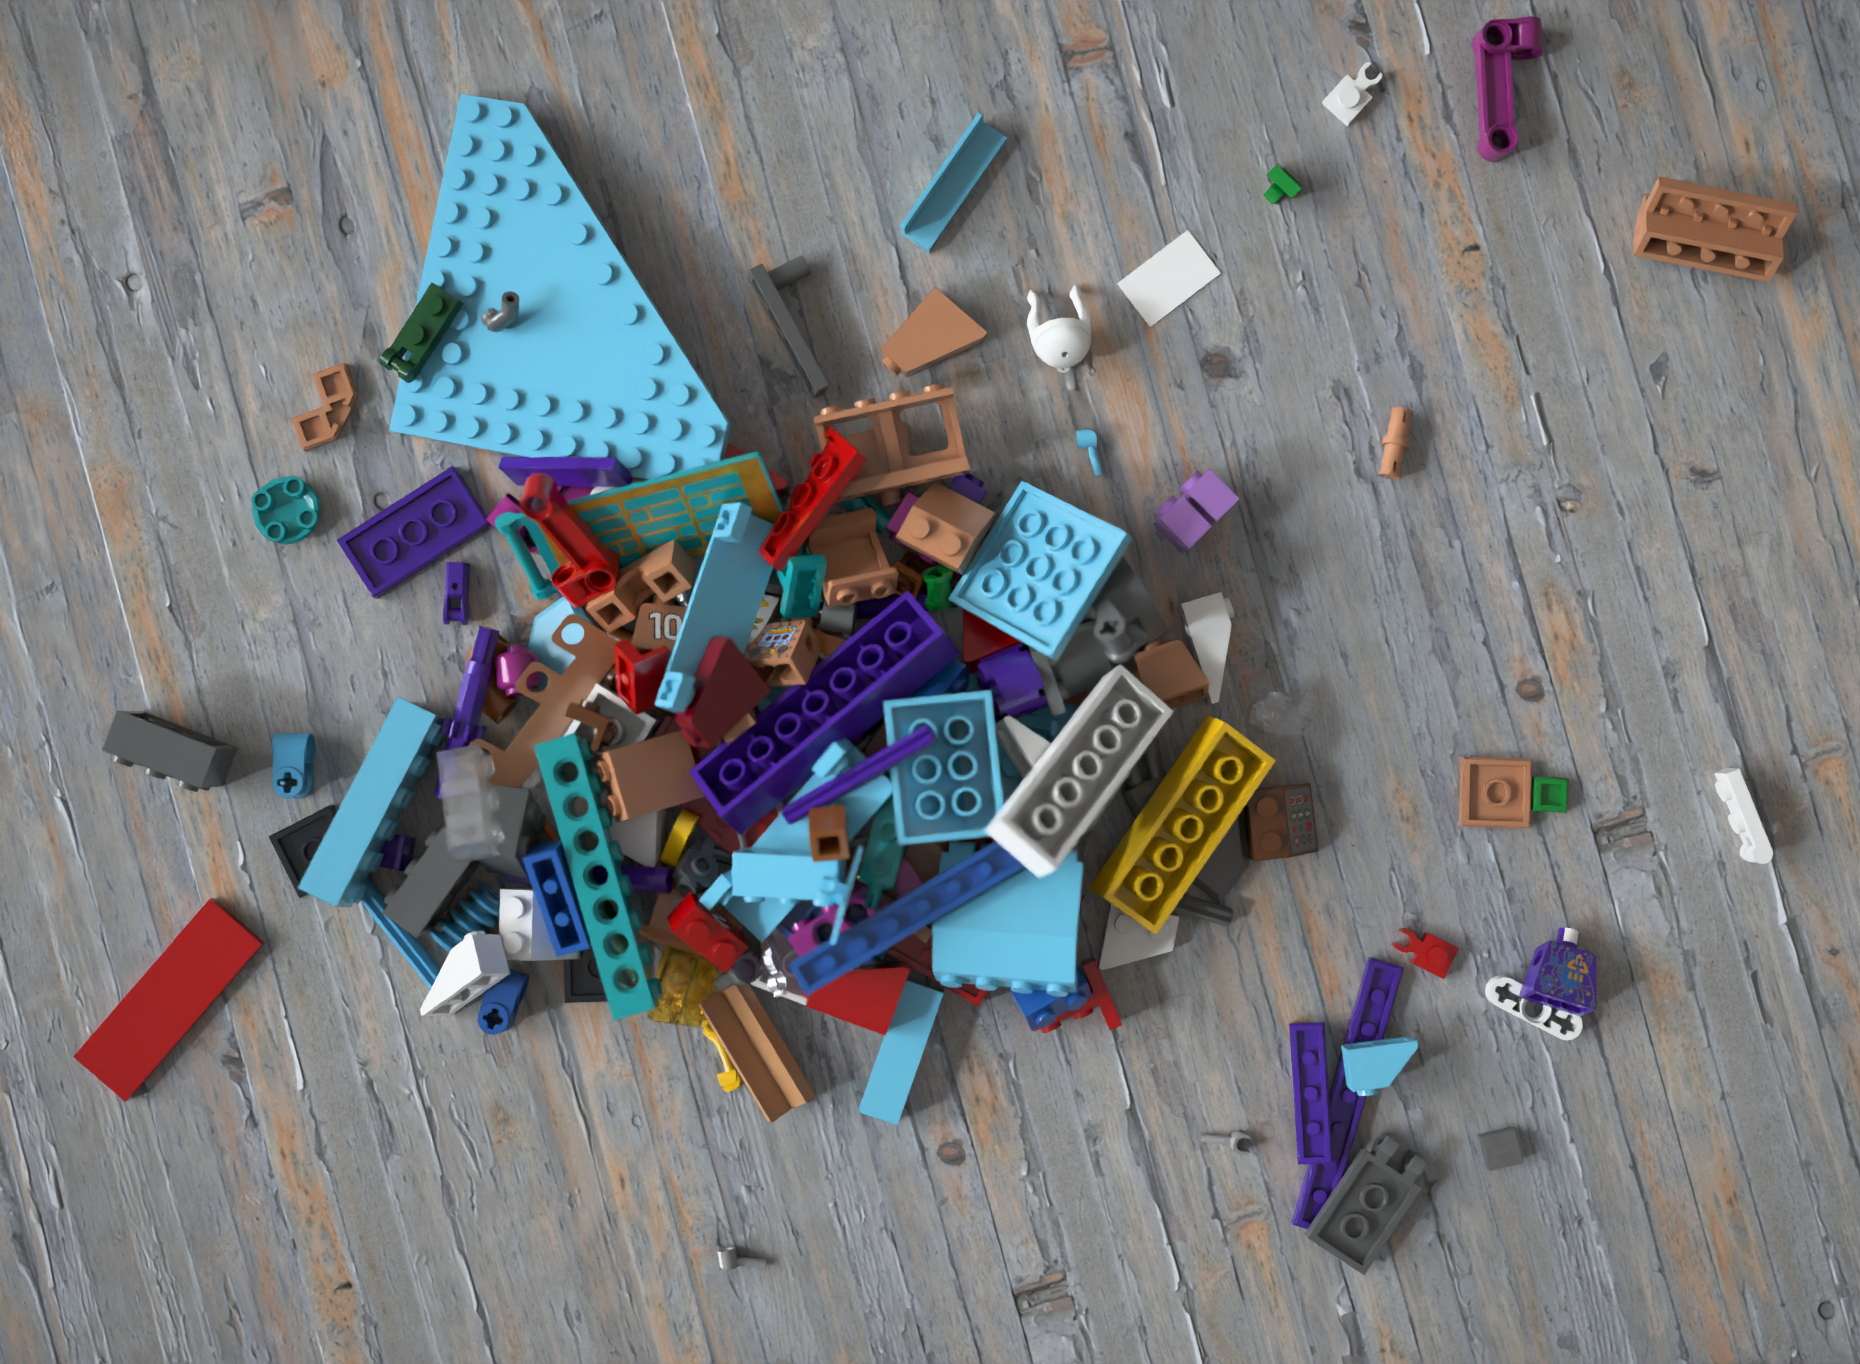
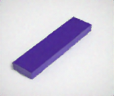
M502 457L498 467L519 486H525L527 478L536 473H544L551 476L557 483V486L623 487L631 485L634 478L630 471L615 457Z
M1325 1022L1289 1023L1298 1164H1333Z

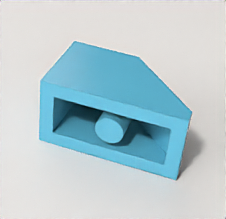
M1402 1036L1341 1045L1347 1087L1353 1092H1357L1359 1096L1375 1095L1379 1093V1088L1389 1087L1417 1050V1040L1411 1036Z

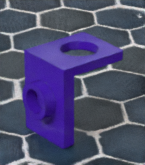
M395 834L391 841L386 840L380 851L384 856L379 867L405 871L411 862L416 838Z

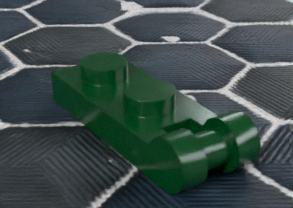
M431 282L392 345L381 354L379 359L380 365L388 370L394 369L397 371L398 377L406 383L414 381L464 303ZM408 350L413 354L409 360L405 361L402 358Z

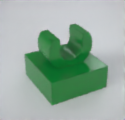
M1276 164L1267 174L1274 183L1263 196L1271 204H1275L1284 193L1292 199L1295 198L1304 186L1280 164Z

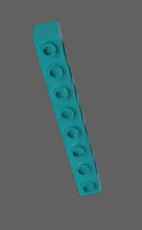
M573 733L534 745L613 1021L655 1009L660 1005L659 999L663 998V992L659 979L657 977L653 978L649 964L653 963V957L648 943H642L639 930L643 929L641 915L638 909H633L629 898L630 895H633L631 881L627 874H622L619 863L623 861L622 850L617 840L613 841L609 827H613V819L607 806L603 807L599 793H603V785L597 772L593 773L589 760L594 757L593 750L590 749L591 744L588 738L583 739L581 733ZM570 762L576 764L579 769L578 778L572 783L564 777V768ZM580 796L584 797L589 804L588 812L584 816L577 815L573 808L574 801ZM589 830L595 832L599 838L598 846L593 851L587 849L583 842L584 835ZM597 865H603L608 870L609 878L604 885L597 883L593 877V871ZM607 899L614 900L619 907L618 915L614 919L604 914L603 904ZM617 933L623 934L628 939L629 947L624 953L617 951L613 946V938ZM626 968L634 969L639 976L638 984L635 987L628 986L623 980V972Z

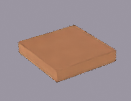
M1460 757L1459 826L1531 828L1532 759Z

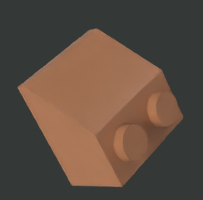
M934 481L912 506L896 537L902 544L963 575L996 513Z

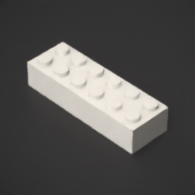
M1122 665L1114 668L1097 683L985 831L1038 878L1055 871L1174 711Z

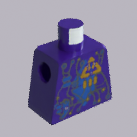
M1559 928L1556 942L1548 941L1536 948L1519 998L1578 1016H1583L1596 1010V956L1591 952L1577 948L1579 931L1571 928Z

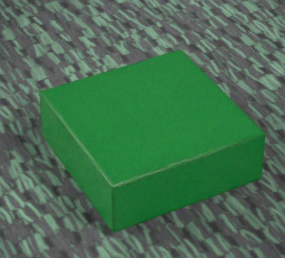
M1532 776L1531 811L1567 813L1569 778Z

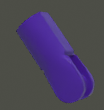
M446 563L443 623L445 625H449L450 621L461 622L462 625L468 624L470 563ZM452 598H461V608H452Z

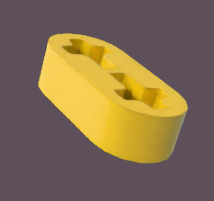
M685 809L681 811L667 840L660 862L675 869L691 839L699 819L698 815Z

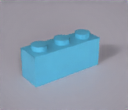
M743 847L732 854V895L744 896V901L764 902L765 897L778 898V903L798 904L800 899L813 900V905L832 906L835 903L825 904L816 899L819 889L831 891L828 888L820 887L823 876H832L840 883L846 884V859L813 863L812 853L808 850Z

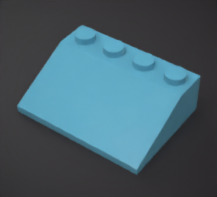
M991 690L883 701L888 746L925 725H930L937 735L935 743L890 768L898 845L992 837L985 829L1002 809L1003 798Z

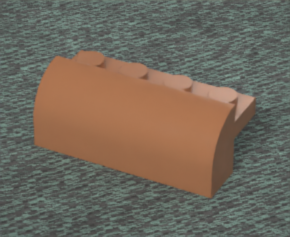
M1659 176L1651 193H1645L1638 211L1633 238L1634 256L1770 282L1784 259L1782 238L1797 214L1796 203Z

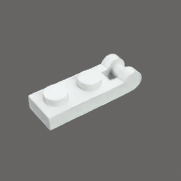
M1725 768L1715 772L1718 781L1715 783L1716 791L1721 800L1726 801L1731 813L1728 815L1729 823L1734 832L1740 835L1743 842L1740 848L1742 859L1759 864L1770 862L1773 857V850L1740 769Z

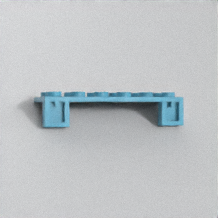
M742 503L722 504L655 706L674 713L685 711V708L691 703L694 696V674L709 640L714 636L730 637L742 654L746 650L773 569L758 552L773 523L751 515L752 507Z
M847 738L834 742L812 768L815 772L814 775L790 803L868 758ZM883 772L825 805H845L849 843L892 795L891 779ZM781 812L751 848L811 851L808 833L809 815L794 824H788ZM732 870L722 874L699 900L709 910L719 905L725 907L760 941L766 940L796 905L778 903V898L765 897L764 902L744 901V896H733Z

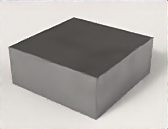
M1507 1127L1478 1135L1486 1168L1489 1171L1524 1163L1515 1128Z

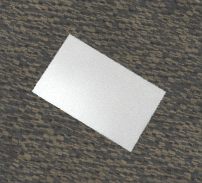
M1187 230L1118 282L1117 285L1151 327L1216 278L1221 272Z

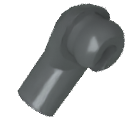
M505 292L501 298V310L499 312L494 308H489L488 314L486 312L482 314L481 321L484 325L488 326L489 331L500 332L518 319L519 296L517 293Z

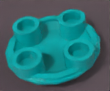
M286 476L273 479L256 491L251 498L254 524L261 535L273 543L289 545L301 542L310 536L319 524L321 515L319 496L312 486L298 477Z

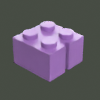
M1211 469L1207 470L1203 475L1197 470L1179 488L1183 495L1178 500L1172 495L1154 513L1159 519L1153 525L1181 553L1191 548L1212 527L1211 524L1214 521H1218L1240 499Z

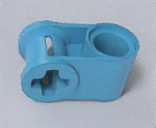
M312 733L274 734L272 740V786L275 793L280 797L300 799L306 797L312 791L316 750L315 738ZM297 779V786H288L289 780Z

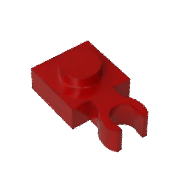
M1400 928V932L1408 935L1409 941L1405 946H1400L1393 942V947L1404 953L1413 952L1414 955L1410 963L1445 979L1459 948L1427 932L1424 933L1420 941L1410 930Z

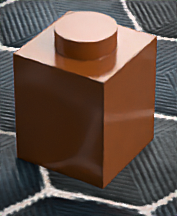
M845 805L809 808L808 833L813 863L849 859V829Z

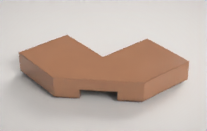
M345 362L312 374L323 407L291 418L302 450L305 452L339 440L358 400L359 395L348 364Z

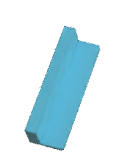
M980 111L900 225L901 234L928 253L1007 142L1006 136L983 121L984 114Z
M906 980L859 1107L860 1113L898 1126L940 1006L944 989L934 985H930L929 988Z

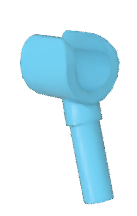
M1090 429L1077 430V449L1088 448L1095 476L1102 475L1103 470L1097 454V436L1095 432Z

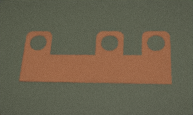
M567 615L552 634V642L575 656L574 660L562 675L540 662L531 663L516 682V689L540 705L505 752L483 739L472 741L459 758L463 770L490 785L521 788L539 764L534 745L559 738L572 720V718L565 716L570 702L580 704L582 699L586 700L596 683L599 684L615 663L614 644L619 641L578 615ZM572 623L581 625L584 630L582 640L576 644L565 643L562 639L563 629ZM536 671L543 672L548 677L546 688L540 692H532L526 687L527 677ZM477 748H485L491 754L489 764L483 768H474L468 761L470 753Z

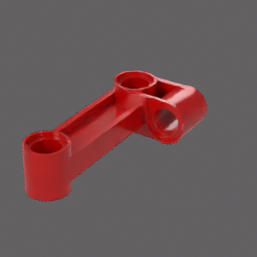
M536 473L529 476L525 482L520 503L521 511L527 518L535 520L569 559V562L562 564L554 571L551 576L552 584L574 608L581 607L590 600L611 592L616 586L620 558L617 553L606 548L557 490V483L551 476L544 473Z

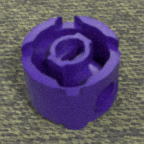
M1022 643L980 659V664H978L979 671L975 672L981 690H991L993 714L996 722L1001 721L1008 715L1013 719H1018L1047 707V696L1040 697L1038 690L1044 688L1042 679L1027 650L1021 652L1023 650Z

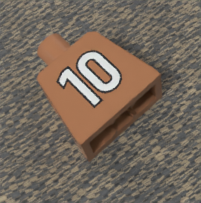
M655 594L653 596V604L643 603L640 606L632 645L641 655L666 645L670 649V655H672L687 607L674 606V598L663 602Z

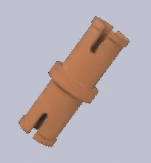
M1404 407L1391 408L1387 436L1382 438L1381 443L1384 446L1380 471L1378 472L1380 477L1384 478L1387 475L1386 479L1393 480L1401 478L1405 450H1408L1410 446V441L1407 438L1413 416V410L1407 409L1404 412Z

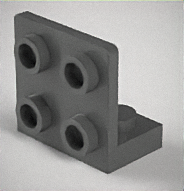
M1090 618L1080 622L1057 661L1029 646L1033 661L1042 679L1043 689L1053 716L1066 712L1063 700L1092 691L1101 678L1112 670L1105 654L1104 645L1095 636V619L1092 620Z

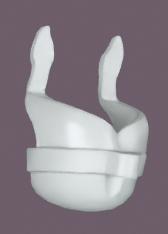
M1077 285L1073 286L1070 298L1075 305L1079 319L1058 318L1049 320L1039 326L1040 298L1032 290L1029 291L1027 300L1031 305L1027 326L1033 349L1041 360L1047 365L1057 368L1061 373L1069 371L1070 367L1081 362L1088 353L1091 344L1090 312L1081 299L1082 292Z

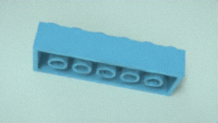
M397 697L298 889L335 907H352L353 903L358 904L367 890V885L364 882L369 872L374 873L383 859L384 854L380 851L385 841H391L397 833L400 822L396 820L402 809L407 810L412 804L416 795V791L413 788L418 778L423 779L428 773L432 764V760L429 757L434 747L439 748L447 736L440 734L443 718Z

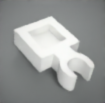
M1370 62L1365 63L1361 67L1355 81L1349 75H1346L1322 102L1346 126L1351 123L1373 98L1366 90L1375 87L1382 78L1383 74L1381 72L1373 80L1366 78L1365 71L1371 65Z

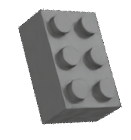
M117 711L102 751L112 754L111 760L129 767H132L133 764L146 767L144 773L160 779H165L166 776L179 780L178 786L198 792L199 789L209 791L210 787L224 785L238 747L143 711Z
M459 823L445 825L441 829L436 827L425 842L428 849L421 858L416 856L407 866L404 872L408 875L401 886L395 885L386 896L384 902L388 905L382 914L416 938L429 933L431 928L434 929L480 864V861L473 852L476 835L465 827H461Z

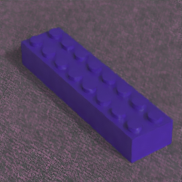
M907 590L814 667L806 684L790 687L756 716V723L729 744L725 741L691 769L689 773L719 816L741 836L814 775L815 772L812 768L834 742L847 738L853 743L885 716L883 701L906 699L957 657L960 652Z

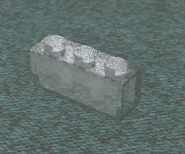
M480 744L437 752L450 855L457 864L499 856L498 843H502L504 839L500 821L495 822L494 810L499 809V800L496 789L491 788L489 777L495 775L491 755H486Z

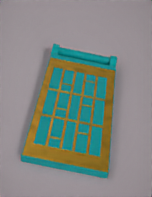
M760 452L738 456L567 501L606 548L617 553L620 558L619 570L673 539H676L690 557L706 554L722 504H745L753 508L751 515L773 524L780 512L784 511ZM507 512L500 514L495 519V526L499 533L507 538L531 583L530 590L536 600H543L558 592L550 579L543 578L518 528L526 526L551 575L559 566L569 562V559L535 520L527 518L523 513Z

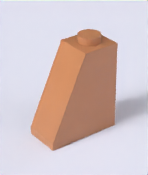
M934 287L880 349L881 356L884 357L881 363L894 375L897 376L901 372L905 377H909L983 343L987 338V331Z

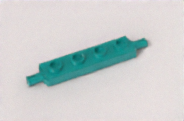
M888 769L886 775L891 779V772ZM893 793L875 814L858 878L869 887L863 908L872 909L873 911H878L882 891L895 890L906 845H898Z

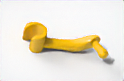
M703 1020L701 1023L703 1033L716 1045L725 1069L724 1072L717 1074L719 1084L725 1092L735 1090L741 1086L740 1075L709 1022Z

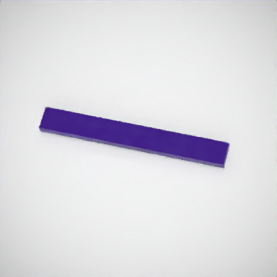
M1368 957L1343 1045L1384 1039L1404 970L1403 967ZM1342 1050L1329 1091L1334 1163L1308 1164L1292 1218L1293 1225L1305 1229L1309 1228L1345 1173L1367 1097L1359 1096L1357 1092H1353L1347 1087Z

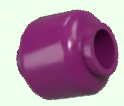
M527 645L506 646V652L499 654L494 661L497 687L505 691L506 696L509 697L525 696L517 691L516 682L531 663H541L540 656L536 652L528 651ZM536 671L527 677L526 687L530 691L534 692V689L542 684V672Z

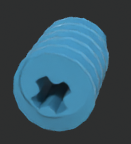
M478 881L483 890L481 893L473 889L468 891L473 900L471 903L463 899L459 900V904L463 909L461 913L454 909L449 910V914L453 919L451 923L444 919L439 920L443 929L441 933L432 928L429 930L434 940L448 952L462 942L467 934L475 931H484L485 935H488L486 926L493 928L498 925L496 916L499 917L500 896L486 883Z

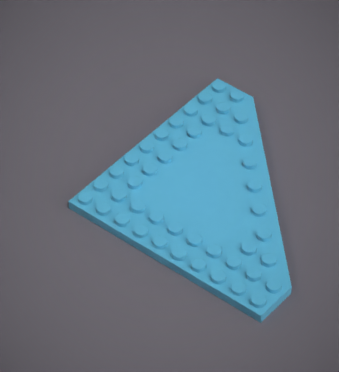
M460 94L416 306L431 282L464 304L416 379L411 383H406L400 378L389 431L520 457H615L630 471L632 477L641 480H650L723 461L731 423L715 402L712 393L699 373L692 366L675 335L669 330L652 299L639 283L629 263L616 247L599 216L593 211L576 180L563 164L553 144L540 128L530 108L523 103ZM509 291L517 293L519 296L518 319L500 332L489 331L488 326L484 325L481 321L482 314L484 312L488 314L489 308H494L499 312L501 310L502 295ZM407 350L404 360H409L413 353Z

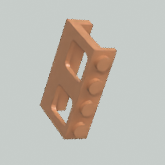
M935 384L924 387V393L910 396L909 391H902L889 395V401L876 403L875 399L871 398L857 401L854 403L855 408L841 411V406L821 409V415L814 416L821 451L824 450L829 441L824 436L830 426L833 428L838 423L869 418L873 422L880 454V461L877 464L862 467L860 473L851 479L841 492L837 502L969 474L970 468L964 449L952 387L944 388V384ZM937 403L942 410L949 443L948 447L945 450L912 456L907 451L900 414L904 409Z

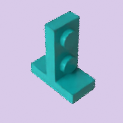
M804 542L798 549L796 556L789 557L788 564L781 572L775 569L783 587L780 612L784 620L817 617L827 562L823 554L809 555Z

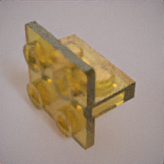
M665 945L654 978L657 977L659 979L663 998L659 999L660 1005L646 1011L649 1013L648 1019L654 1022L699 1027L704 1016L699 1003L710 996L714 985L712 979L717 976L719 968L706 958Z

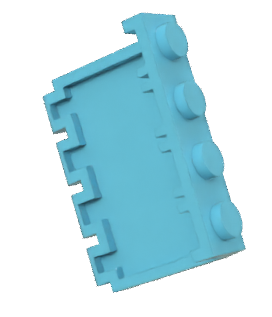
M950 841L949 852L941 853L939 874L976 852V843ZM982 843L981 849L988 846L989 844ZM1070 850L1058 868L1049 874L1038 878L1025 866L934 920L933 974L936 981H941L943 986L953 988L961 987L962 983L976 984L978 989L989 991L997 990V986L1011 987L1012 991L1024 994L1032 993L1033 989L1047 990V994L1059 997L1067 996L1068 992L1077 993V936L1084 863L1078 862V850Z

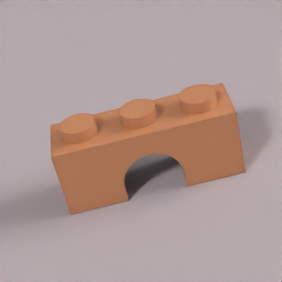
M673 539L618 570L615 588L609 593L590 600L587 603L586 610L607 633H610L635 619L641 603L652 594L656 593L663 602H666L692 588L696 563L676 539Z

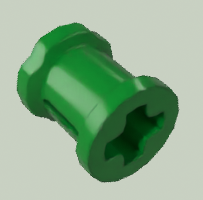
M934 566L924 570L922 577L927 585L928 597L925 599L926 608L935 611L952 608L955 604L948 600L952 593L950 580L953 578V570L946 566Z

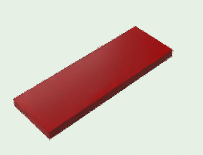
M210 898L73 1057L123 1101L130 1100L265 942L217 900Z

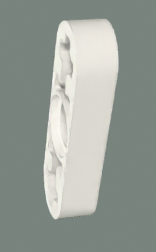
M1502 975L1495 976L1488 981L1485 993L1487 999L1493 1005L1562 1040H1573L1581 1033L1583 1022L1578 1015L1558 1009L1552 1010L1551 1007L1543 1005L1541 1014L1532 1018L1525 1012V1005L1529 1000L1518 998L1516 1003L1506 997H1502L1498 1001L1499 994L1495 992L1497 986L1504 987L1508 983L1507 990L1519 996L1523 984ZM1551 1013L1562 1019H1566L1570 1015L1568 1021L1572 1023L1570 1030L1564 1028L1560 1033L1561 1026L1549 1020Z

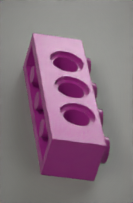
M905 860L901 864L895 887L898 893L897 899L923 884V881L909 860ZM862 882L853 886L852 892L854 894L850 896L839 933L854 925L849 918L850 908L855 904H865L869 887ZM881 901L879 902L878 910L886 906ZM835 903L832 906H823L821 909L824 914L812 921L808 916L791 927L794 933L788 936L787 939L799 957L824 943L819 936L820 928L826 923H832L835 926L840 904ZM867 909V917L876 911Z

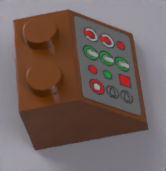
M1311 783L1258 788L1255 790L1243 808L1250 860L1282 859L1319 852Z

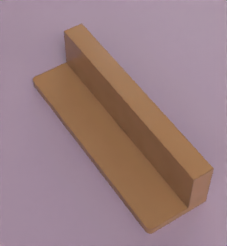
M749 984L745 986L731 985L720 992L718 990L699 1003L701 1011L769 1123L774 1122L790 1109L805 1104L816 1096Z

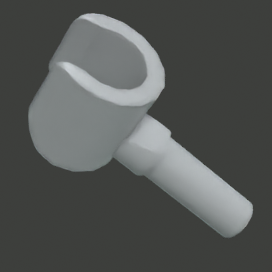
M1234 1131L1229 1136L1201 1133V1142L1223 1144L1224 1146H1229L1240 1155H1246L1250 1152L1246 1148H1237L1239 1139H1251L1250 1136L1242 1131Z
M734 1246L717 1249L718 1262L724 1270H732L738 1266L766 1267V1259L737 1257L736 1247Z

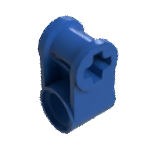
M509 968V975L485 991L477 1019L482 1031L495 1035L512 1027L529 983V974ZM499 1010L498 1016L503 1018V1022L494 1025L495 1019L490 1017V1013Z

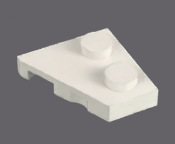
M1110 904L1098 968L1105 970L1173 951L1179 916L1170 914L1157 935H1155Z

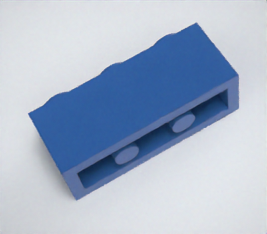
M561 839L533 846L522 859L556 956L589 949L592 946Z

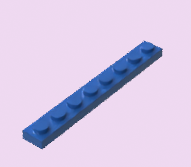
M994 841L838 934L835 945H831V939L788 963V966L803 992L808 996L1022 869L1025 865L1000 843Z

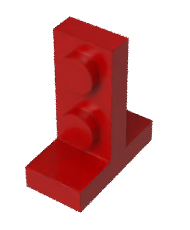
M1094 957L1080 962L1090 984L1093 997L1088 999L1081 1008L1069 1010L1061 1014L1051 1025L1044 1028L1038 1027L1034 1032L1041 1029L1042 1033L1055 1030L1062 1025L1061 1020L1071 1016L1074 1017V1020L1084 1018L1094 1012L1092 1007L1097 1005L1109 1030L1122 1026Z

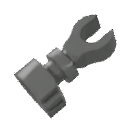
M752 951L741 956L726 973L712 979L719 992L731 985L745 986L754 982L764 973L763 969L760 970L762 963L757 962L759 959L757 956L752 957Z

